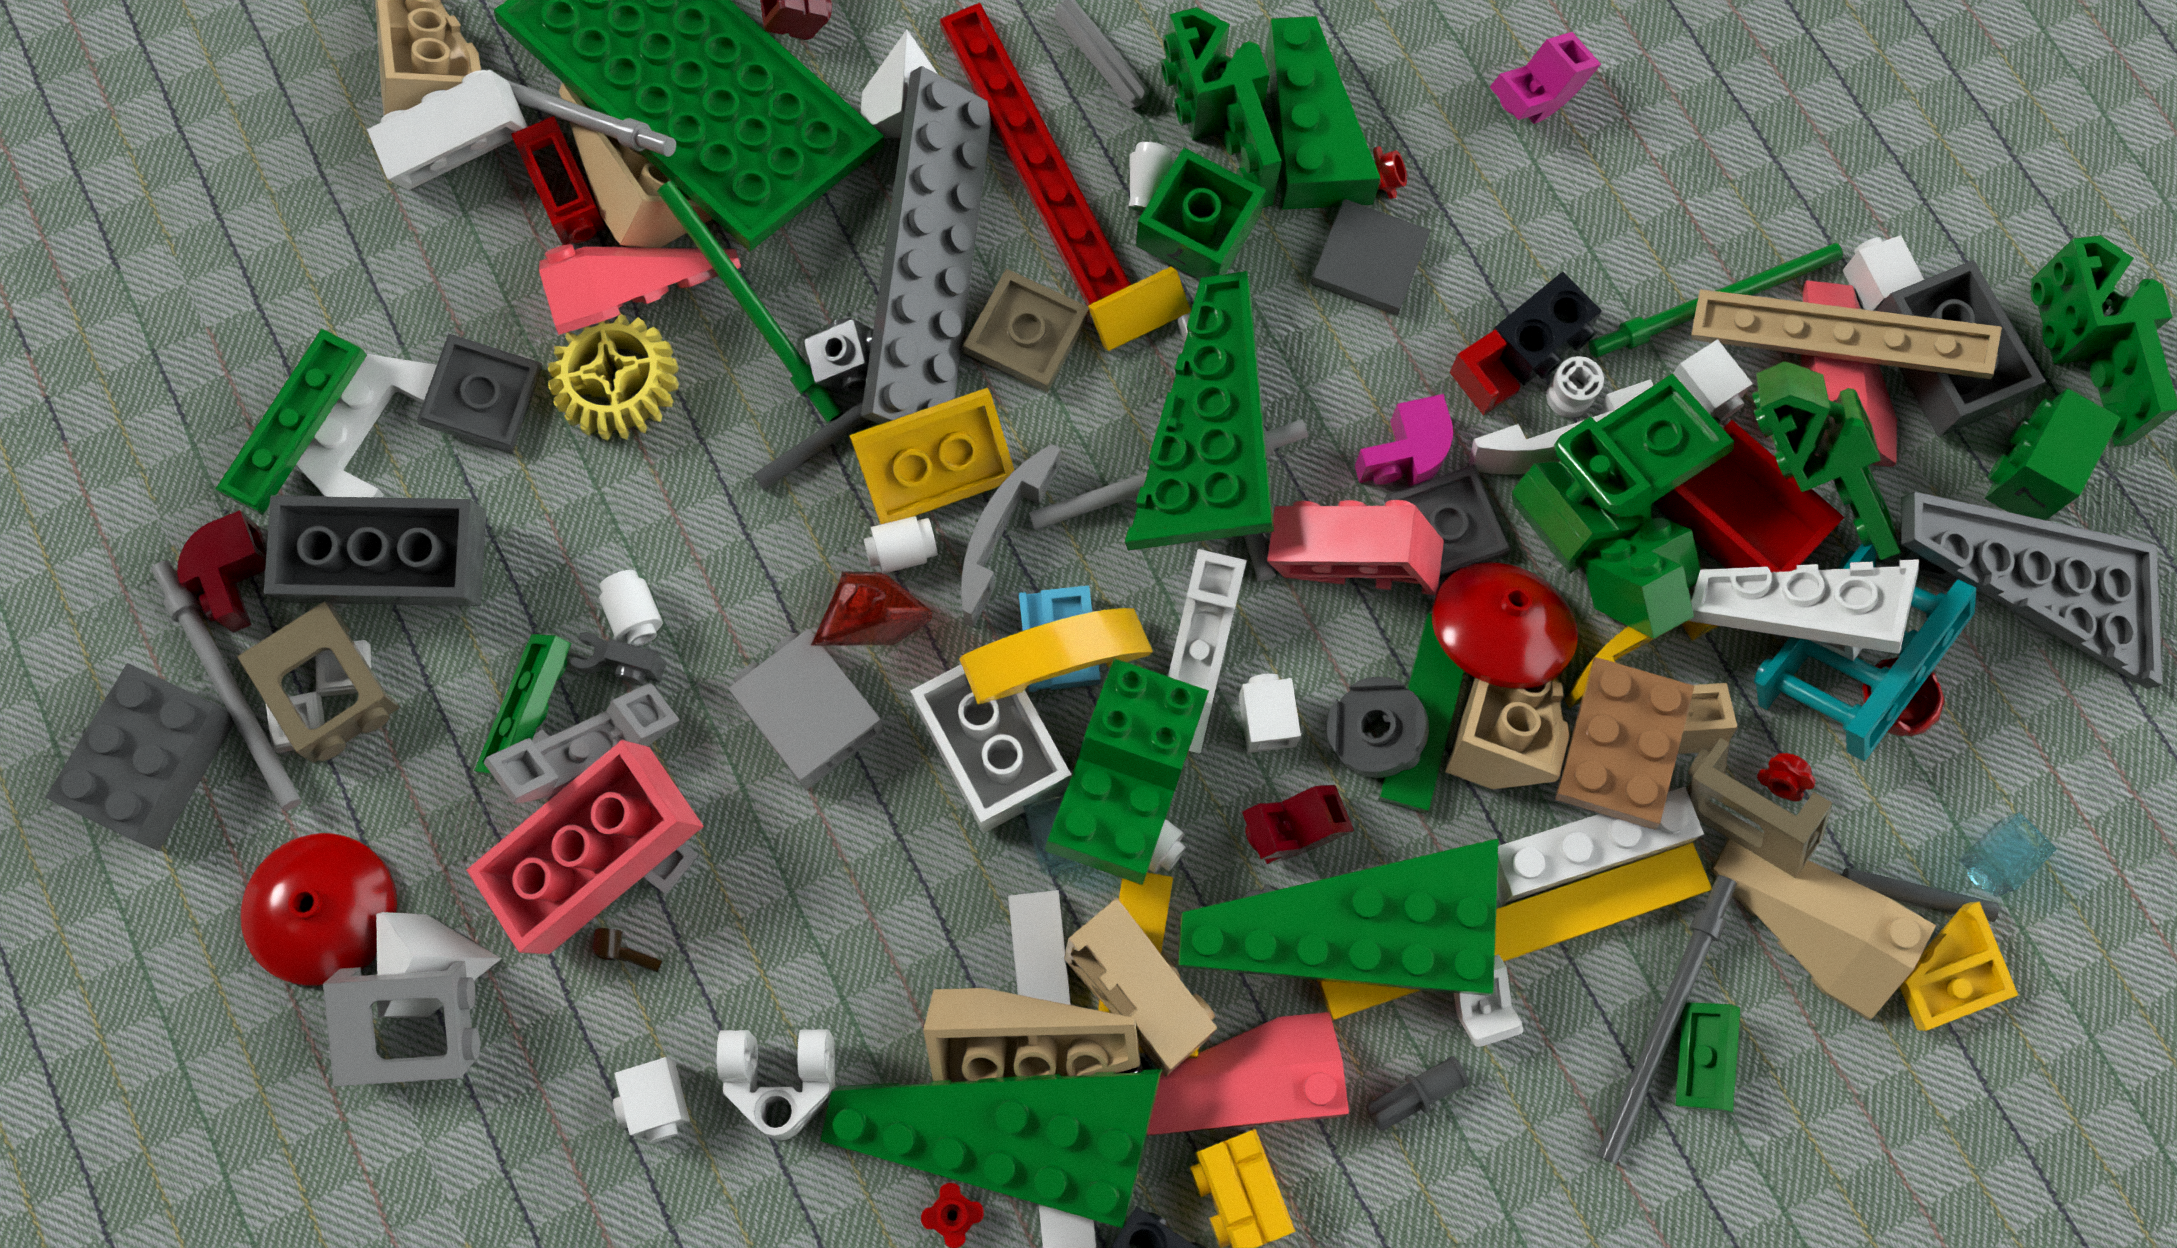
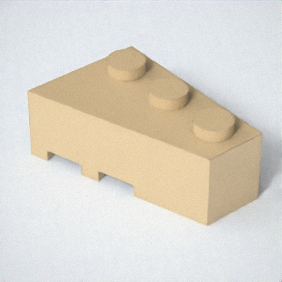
M1117 897L1068 938L1064 960L1094 995L1105 1004L1110 1013L1135 1018L1138 1044L1156 1067L1162 1069V1074L1165 1077L1204 1044L1216 1031L1217 1027L1212 1021L1215 1018L1213 1010L1198 994L1192 995L1180 980L1181 976L1175 966L1164 955L1159 953Z

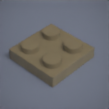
M1006 268L963 345L964 354L1048 393L1090 316L1089 307Z

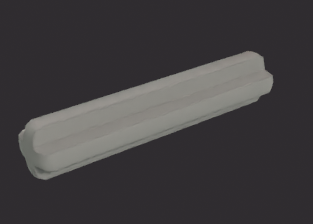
M1065 0L1063 3L1058 4L1055 8V19L1128 108L1136 109L1141 104H1144L1149 98V89L1075 0Z

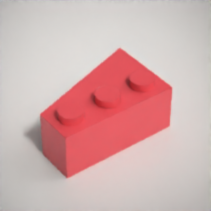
M1345 500L1339 502L1338 506H1321L1311 501H1296L1293 503V506H1275L1273 516L1274 532H1271L1267 562L1284 578L1345 585L1346 578L1376 579V588L1391 590L1392 581L1421 584L1422 594L1437 595L1444 540L1414 504L1403 500H1390L1385 503V506H1367L1359 501Z

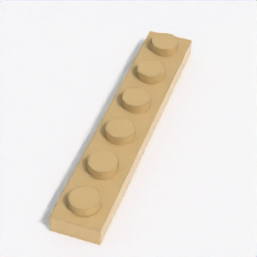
M1700 289L1691 340L1714 342L1718 339L1721 344L1991 379L1994 374L2002 327Z

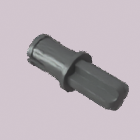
M1450 1056L1447 1060L1416 1077L1412 1074L1405 1076V1083L1368 1102L1366 1108L1375 1127L1378 1130H1385L1420 1110L1424 1113L1431 1111V1104L1462 1087H1467L1469 1081L1459 1061L1454 1056Z

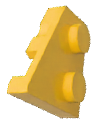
M1980 902L1966 903L1957 911L1923 951L1914 970L1900 985L1912 1019L1919 1031H1928L2018 996Z

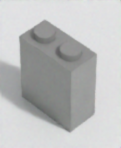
M809 628L800 635L792 633L783 638L775 646V653L760 665L754 662L743 668L734 677L735 683L728 688L735 701L805 791L885 731L880 717Z

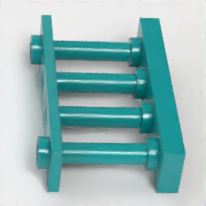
M1861 544L1855 552L1850 550L1841 560L1838 569H1850V563L1873 562V568L1876 567V549L1874 545L1871 544L1864 547ZM1957 579L1947 594L1939 593L1936 596L1915 586L1911 606L1927 613V620L1919 631L1912 629L1910 632H1904L1899 658L1891 668L1885 666L1879 669L1857 657L1852 661L1808 639L1790 637L1774 659L1767 658L1756 672L1754 684H1756L1758 706L1768 710L1782 692L1843 724V730L1846 732L1847 753L1865 762L1974 616L1976 587ZM1811 656L1870 686L1872 694L1863 706L1856 704L1853 707L1794 677V674L1807 657Z

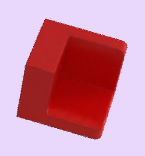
M1496 329L1458 353L1449 372L1483 416L1517 394L1521 387L1500 360L1507 343Z

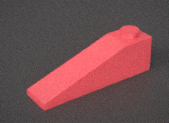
M567 244L547 251L545 253L546 259L539 261V273L558 335L621 315L619 308L627 301L632 300L635 303L643 302L649 304L659 300L662 295L669 291L668 285L677 283L679 288H688L719 276L699 248L582 247L574 250L572 244ZM723 249L736 268H741L736 249Z
M1808 280L1803 284V302L1860 309L1852 285ZM1801 354V367L1824 375L1827 395L1830 401L1837 400L1842 390L1847 388L1856 390L1872 424L1881 459L1871 465L1895 466L1897 459V418L1879 364Z
M1330 1012L1277 1017L1198 1053L1197 1059L1187 1058L1166 1077L1161 1073L1147 1136L1337 1118L1348 1115L1349 1108L1343 1060Z

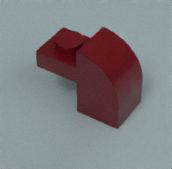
M241 510L205 524L190 536L183 546L178 559L177 574L179 583L199 598L203 611L211 622L217 621L233 633L252 625L237 582L264 572L266 568L267 549L258 525Z
M1336 785L1313 786L1282 802L1259 803L1242 811L1247 824L1245 827L1247 840L1251 847L1258 852L1260 859L1265 860L1266 864L1292 858L1354 831Z

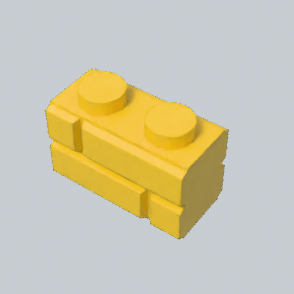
M1256 1129L1194 1153L1198 1164L1190 1166V1172L1200 1197L1210 1194L1217 1215L1210 1217L1209 1221L1220 1248L1230 1246V1248H1257L1296 1232Z

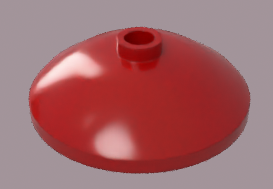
M1495 562L1466 566L1445 580L1433 603L1432 624L1442 649L1457 666L1471 676L1486 683L1513 689L1532 688L1546 684L1558 677L1566 669L1576 651L1578 628L1570 606L1550 583L1521 567Z
M333 833L310 834L293 839L268 855L257 867L247 884L241 905V928L245 943L260 966L275 977L297 985L323 986V983L339 969L361 967L362 970L376 958V914L381 912H397L395 884L383 860L372 849L355 839ZM312 895L314 899L312 908L302 913L300 909L301 901L306 896Z

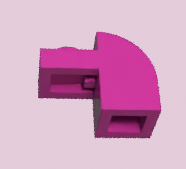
M1573 32L1546 39L1526 66L1499 74L1490 88L1498 96L1502 107L1508 113L1514 115L1518 120L1528 117L1533 124H1536L1564 106L1585 85L1600 67L1601 63Z
M1444 394L1398 403L1390 420L1396 441L1360 450L1355 463L1359 483L1374 480V483L1377 485L1387 484L1398 480L1405 473L1410 487L1435 477L1444 462L1453 439V425Z

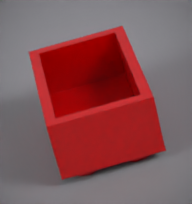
M1731 420L1723 429L1734 440L1733 451L1665 494L1653 504L1674 523L1691 529L1694 540L1726 569L1768 567L1771 572L1793 571L1845 517L1812 488L1801 492L1794 477L1786 480L1775 456Z

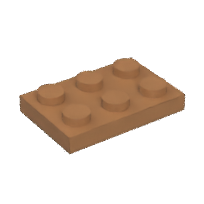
M1595 657L1590 667L1555 800L1656 830L1661 822L1694 685Z

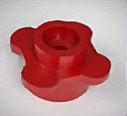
M1380 146L1374 147V163L1381 178L1378 189H1384L1389 199H1394L1397 196L1396 189L1407 184L1404 161L1397 150L1384 154Z
M1790 753L1775 755L1769 760V767L1759 770L1757 774L1758 781L1762 785L1767 786L1774 795L1794 802L1801 801L1804 796L1803 792L1806 789H1813L1816 784L1810 765L1804 759Z
M946 1183L941 1186L939 1190L940 1197L933 1206L922 1211L921 1223L924 1228L935 1229L941 1234L948 1247L959 1248L965 1243V1234L971 1226L982 1221L984 1208L981 1203L977 1201L971 1202L963 1196L957 1184ZM950 1210H955L958 1214L957 1219L954 1221L949 1220L947 1217Z

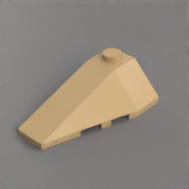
M375 0L384 115L397 110H408L422 103L421 100L425 95L438 90L447 91L461 84L462 79L466 75L481 70L477 49L473 43L466 42L460 33V23L455 15L449 16L441 0Z
M562 83L559 89L562 99L592 109L568 86ZM569 122L600 216L620 245L626 247L661 248L687 233L657 192L663 184L671 181L639 151L622 146L617 138ZM678 187L703 223L713 219Z
M1556 677L1552 681L1537 687L1513 689L1495 686L1474 678L1445 772L1490 789L1556 782L1560 777L1569 740L1568 723L1563 721L1561 700L1564 697L1562 682H1558Z
M1729 838L1711 868L1716 877L1722 875L1737 882L1733 893L1736 899L1752 916H1757L1779 940L1777 944L1788 956L1793 955L1812 976L1810 980L1823 994L1867 1020H1871L1914 970L1936 927L1935 924L1896 901L1808 860L1799 875L1794 878Z
M987 988L933 989L923 1029L933 1081L952 1080V1082L978 1081L980 1078L1061 1074V1076L1094 1075L1095 1072L1115 1071V1073L1140 1066L1136 1022L1133 1017Z

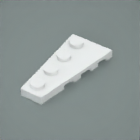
M1919 559L1900 560L1899 566L1873 568V562L1850 563V569L1818 570V564L1797 565L1796 570L1789 572H1771L1768 567L1700 570L1691 600L1694 617L1690 621L1900 654L1918 576Z

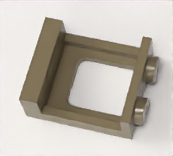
M325 601L237 656L296 753L312 763L318 760H329L337 756L345 749L346 742L362 732L369 733L379 729L388 722L389 715L400 708L397 702L385 692L348 634L351 630L343 617ZM331 650L357 690L359 697L354 705L316 729H309L283 689L282 679L287 673L322 651Z
M1720 738L1711 752L1706 749L1701 750L1688 771V775L1692 777V780L1687 788L1698 820L1796 878L1823 840L1833 803L1813 792L1796 816L1725 774L1729 742ZM1714 798L1755 822L1764 830V833L1710 800Z

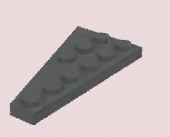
M1915 491L1901 497V544L1976 587V589L2144 688L2150 689L2162 686L2157 545Z

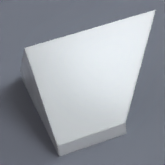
M907 29L862 91L861 116L880 131L884 138H901L910 72L923 66L938 74Z
M388 912L376 914L377 975L445 971L454 962L465 961L466 977H472L473 980H476L502 959L427 914ZM437 998L377 1001L378 1018H425L443 1006L442 1002Z

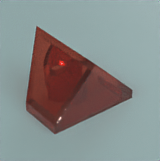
M842 571L840 581L811 646L895 645L929 623L933 612L888 575L882 574V572Z

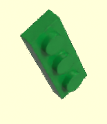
M531 634L476 764L475 772L495 779L484 764L486 757L525 739H533L537 727L543 723L549 709L548 700L554 685L566 670V656L572 643L556 635Z

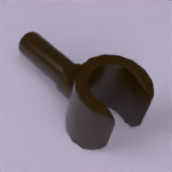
M597 928L595 930L592 948L600 959L628 961L658 973L662 960L631 948L621 947L623 931L609 928Z

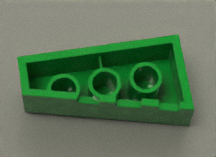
M1317 16L1271 18L1266 54L1270 74L1269 84L1275 144L1282 160L1279 172L1282 210L1341 207L1344 199L1360 205H1373L1381 178Z

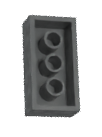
M271 496L264 594L285 603H323L325 601L330 604L481 606L486 510L471 499Z

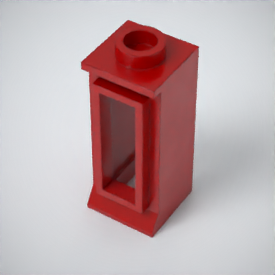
M550 117L511 133L562 245L585 242L591 239L597 232L606 229L555 117ZM553 143L579 199L559 207L556 206L532 153Z

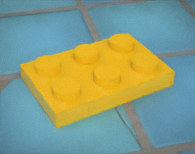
M988 388L849 435L880 525L917 516L999 487L1015 470L994 401Z

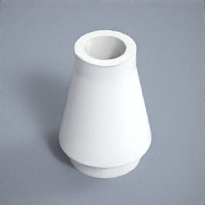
M1140 142L1136 145L1135 152L1130 154V201L1128 209L1132 212L1143 213L1173 165L1174 161L1171 160L1172 150L1158 143Z

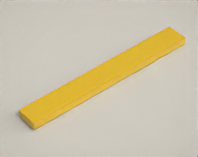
M1693 842L1496 909L1495 955L1499 954L1503 962L1711 891L1712 887ZM1317 980L1332 1021L1421 991L1418 989Z

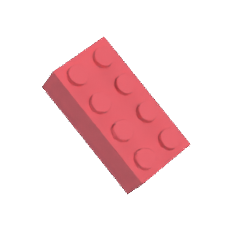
M621 740L466 869V871L519 953L551 954L704 826L650 747Z

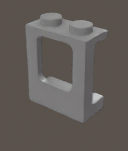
M456 961L445 971L361 976V967L339 969L323 983L333 1086L462 1078L474 1060L478 1059L480 1036L477 1028H471L470 1009L475 1004V984L472 977H466L465 961ZM420 998H437L442 1002L446 1027L447 1054L398 1059H383L377 1054L372 1013L374 1002Z

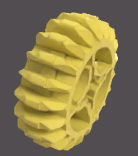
M621 314L617 316L614 323H609V320L599 322L594 327L589 325L581 328L583 332L578 336L572 332H567L565 338L569 346H554V354L559 361L548 363V371L554 377L548 381V388L552 395H555L554 405L559 412H565L564 417L571 426L580 424L582 432L588 436L598 429L601 438L608 441L614 430L618 431L621 438L627 440L630 433L629 428L636 426L640 432L646 434L647 425L644 421L649 417L654 421L661 422L663 416L658 407H672L673 399L668 392L678 390L679 383L673 375L678 373L679 367L676 359L671 357L673 354L669 342L661 341L662 336L658 329L655 327L647 329L645 322L639 317L629 324L627 317ZM617 349L633 350L646 358L637 360L636 356L624 357L618 354ZM613 363L617 369L615 373L616 379L613 380L615 390H613L610 384L612 382V374H614ZM642 388L635 396H633V397L630 399L632 393H634L636 390ZM591 394L592 398L606 397L611 405L593 404L580 397V395Z

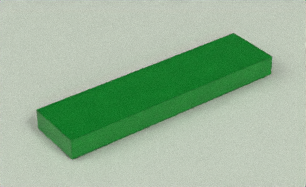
M321 328L215 489L221 495L263 516L270 505V497L277 495L367 357L365 351Z
M1428 613L1425 617L1407 689L1414 692L1426 710L1429 720L1428 740L1421 752L1420 761L1415 767L1410 770H1402L1392 776L1383 777L1378 797L1379 801L1424 814L1429 811L1464 670L1449 658L1439 644L1433 629L1431 613Z

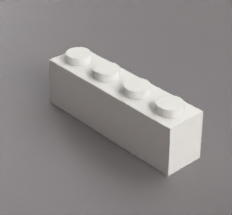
M1686 787L1668 792L1661 822L1656 830L1604 814H1597L1498 846L1497 896L1500 904L1502 905L1689 844L1704 835Z

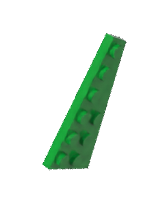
M1248 271L1200 279L1187 324L1188 333L1182 354L1178 355L1175 365L1176 375L1171 392L1167 393L1149 455V469L1144 486H1140L1136 500L1137 510L1132 527L1128 528L1124 543L1128 551L1274 532Z
M1499 838L1182 912L1177 967L1490 996L1493 994Z
M1162 1069L1115 1074L1114 1071L1095 1072L1094 1075L1061 1076V1074L980 1078L978 1081L964 1082L940 1080L926 1084L900 1085L899 1083L837 1086L831 1092L820 1141L1123 1228L1130 1207Z

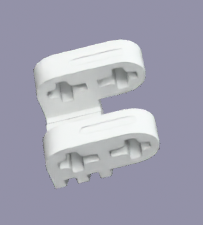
M801 1029L799 1032L797 1060L798 1074L803 1081L802 1092H797L793 1087H760L757 1090L758 1045L756 1038L749 1030H721L719 1032L717 1041V1073L719 1079L723 1081V1093L760 1131L770 1138L780 1141L791 1139L829 1104L831 1092L835 1088V1041L828 1029ZM776 1101H788L792 1109L789 1121L782 1127H769L766 1121V1113L770 1105Z

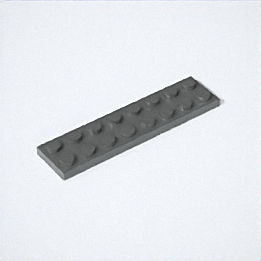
M923 66L910 72L861 417L879 424L955 399L991 126L990 109L987 100Z

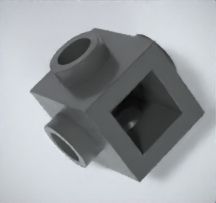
M844 318L830 323L828 330L804 339L815 384L835 393L864 389L873 329L855 319Z

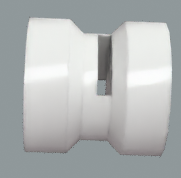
M1576 356L1568 358L1562 362L1547 387L1546 398L1548 405L1555 413L1562 417H1580L1588 411L1603 388L1604 376L1602 369L1596 362L1587 357Z

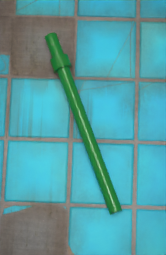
M671 180L663 184L657 190L658 194L791 373L790 381L801 396L804 394L808 396L827 424L835 420L843 412L827 390L815 384L810 364L808 365L675 183Z
M1833 243L1715 291L1753 296L1840 261L1843 258V251L1839 244ZM1698 298L1645 319L1638 316L1620 323L1618 330L1588 342L1591 355L1594 358H1598L1623 347L1628 349L1636 348L1648 343L1650 336L1693 320L1695 318Z

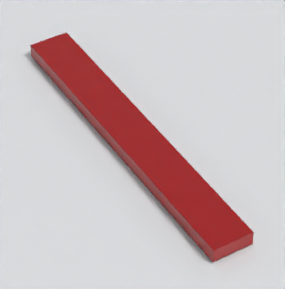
M979 2L939 19L940 28L974 93L988 101L991 125L1086 305L1095 303L1130 286L1131 283L981 3Z

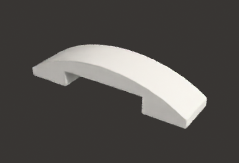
M1651 379L1607 394L1600 415L1592 418L1598 422L1653 386ZM1582 421L1529 439L1525 438L1519 424L1475 438L1468 463L1470 466L1475 465L1477 472L1503 475L1526 474L1534 463L1560 461L1556 456L1555 442L1562 434Z
M1202 549L1197 550L1168 677L1209 690L1189 751L1201 753L1247 561Z

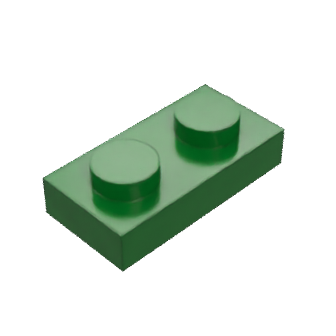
M1686 1002L1682 1012L1675 1106L1685 1109L1733 1113L1740 1007L1732 1004Z

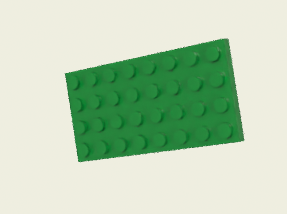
M507 0L494 9L496 22L593 110L620 120L632 118L648 124L652 131L674 138L676 150L669 157L648 149L639 152L749 252L884 147V135L731 0Z

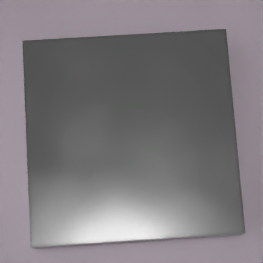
M1344 199L1313 274L1311 284L1398 316L1431 230Z
M448 333L417 418L418 425L513 454L542 371V363Z
M1475 465L1387 494L1384 498L1385 503L1390 500H1403L1414 504L1442 537L1444 545L1439 579L1450 576L1466 566L1486 563L1507 556L1512 550Z

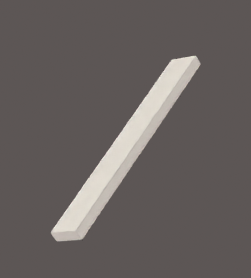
M1059 890L1009 895L1018 995L1071 1005L1067 965L1064 960L1065 946ZM1039 1204L1043 1248H1096L1094 1221L1092 1219Z

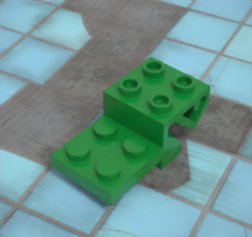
M1197 7L1172 13L1169 16L1168 34L1163 35L1162 38L1166 58L1162 59L1160 64L1166 86H1173L1177 98L1174 99V106L1180 125L1187 124L1193 141L1223 133L1228 154L1230 156L1236 155L1240 168L1237 169V175L1266 189L1263 208L1272 206L1282 160L1264 114L1270 74L1259 45L1249 40L1243 43L1240 48H1237L1231 58L1226 55L1229 23Z
M2101 235L2073 238L2031 279V298L2033 303L2038 306L2043 323V342L2050 349L2054 364L2090 360L2091 380L2094 386L2098 388L2103 408L2121 417L2111 436L2114 447L2133 445L2177 412V397L2157 332L2173 316L2163 284L2153 278L2142 279L2126 294L2115 288V285L2134 257Z
M1786 361L1756 373L1758 391L1752 393L1757 407L1754 410V414L1765 438L1772 435L1777 449L1774 455L1784 478L1787 480L1794 477L1801 492L1833 480L1845 506L1850 504L1856 518L1853 520V523L1864 547L1873 544L1880 560L1901 553L1890 510L1868 466L1881 459L1872 424L1856 390L1851 388L1842 390L1837 400L1830 401L1823 374Z
M1672 373L1598 422L1590 416L1562 434L1554 444L1556 456L1560 461L1534 463L1512 490L1513 505L1569 574L1583 566L1582 558L1599 550L1602 544L1610 540L1620 539L1639 529L1645 521L1650 520L1651 504L1732 452L1734 440Z
M1114 658L1084 735L1078 761L1047 839L1045 851L1143 885L1209 690Z

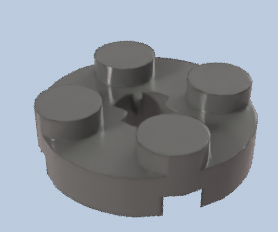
M1370 677L1359 680L1349 687L1351 691L1346 693L1340 701L1336 699L1330 708L1327 718V736L1330 745L1346 768L1362 776L1382 778L1398 774L1402 770H1410L1420 761L1421 752L1428 740L1429 720L1425 708L1414 692L1407 689L1404 684L1396 679ZM1377 716H1383L1384 722L1390 725L1388 732L1383 733L1384 736L1380 738H1374L1372 733L1365 732L1367 723L1369 722L1373 725L1372 718Z

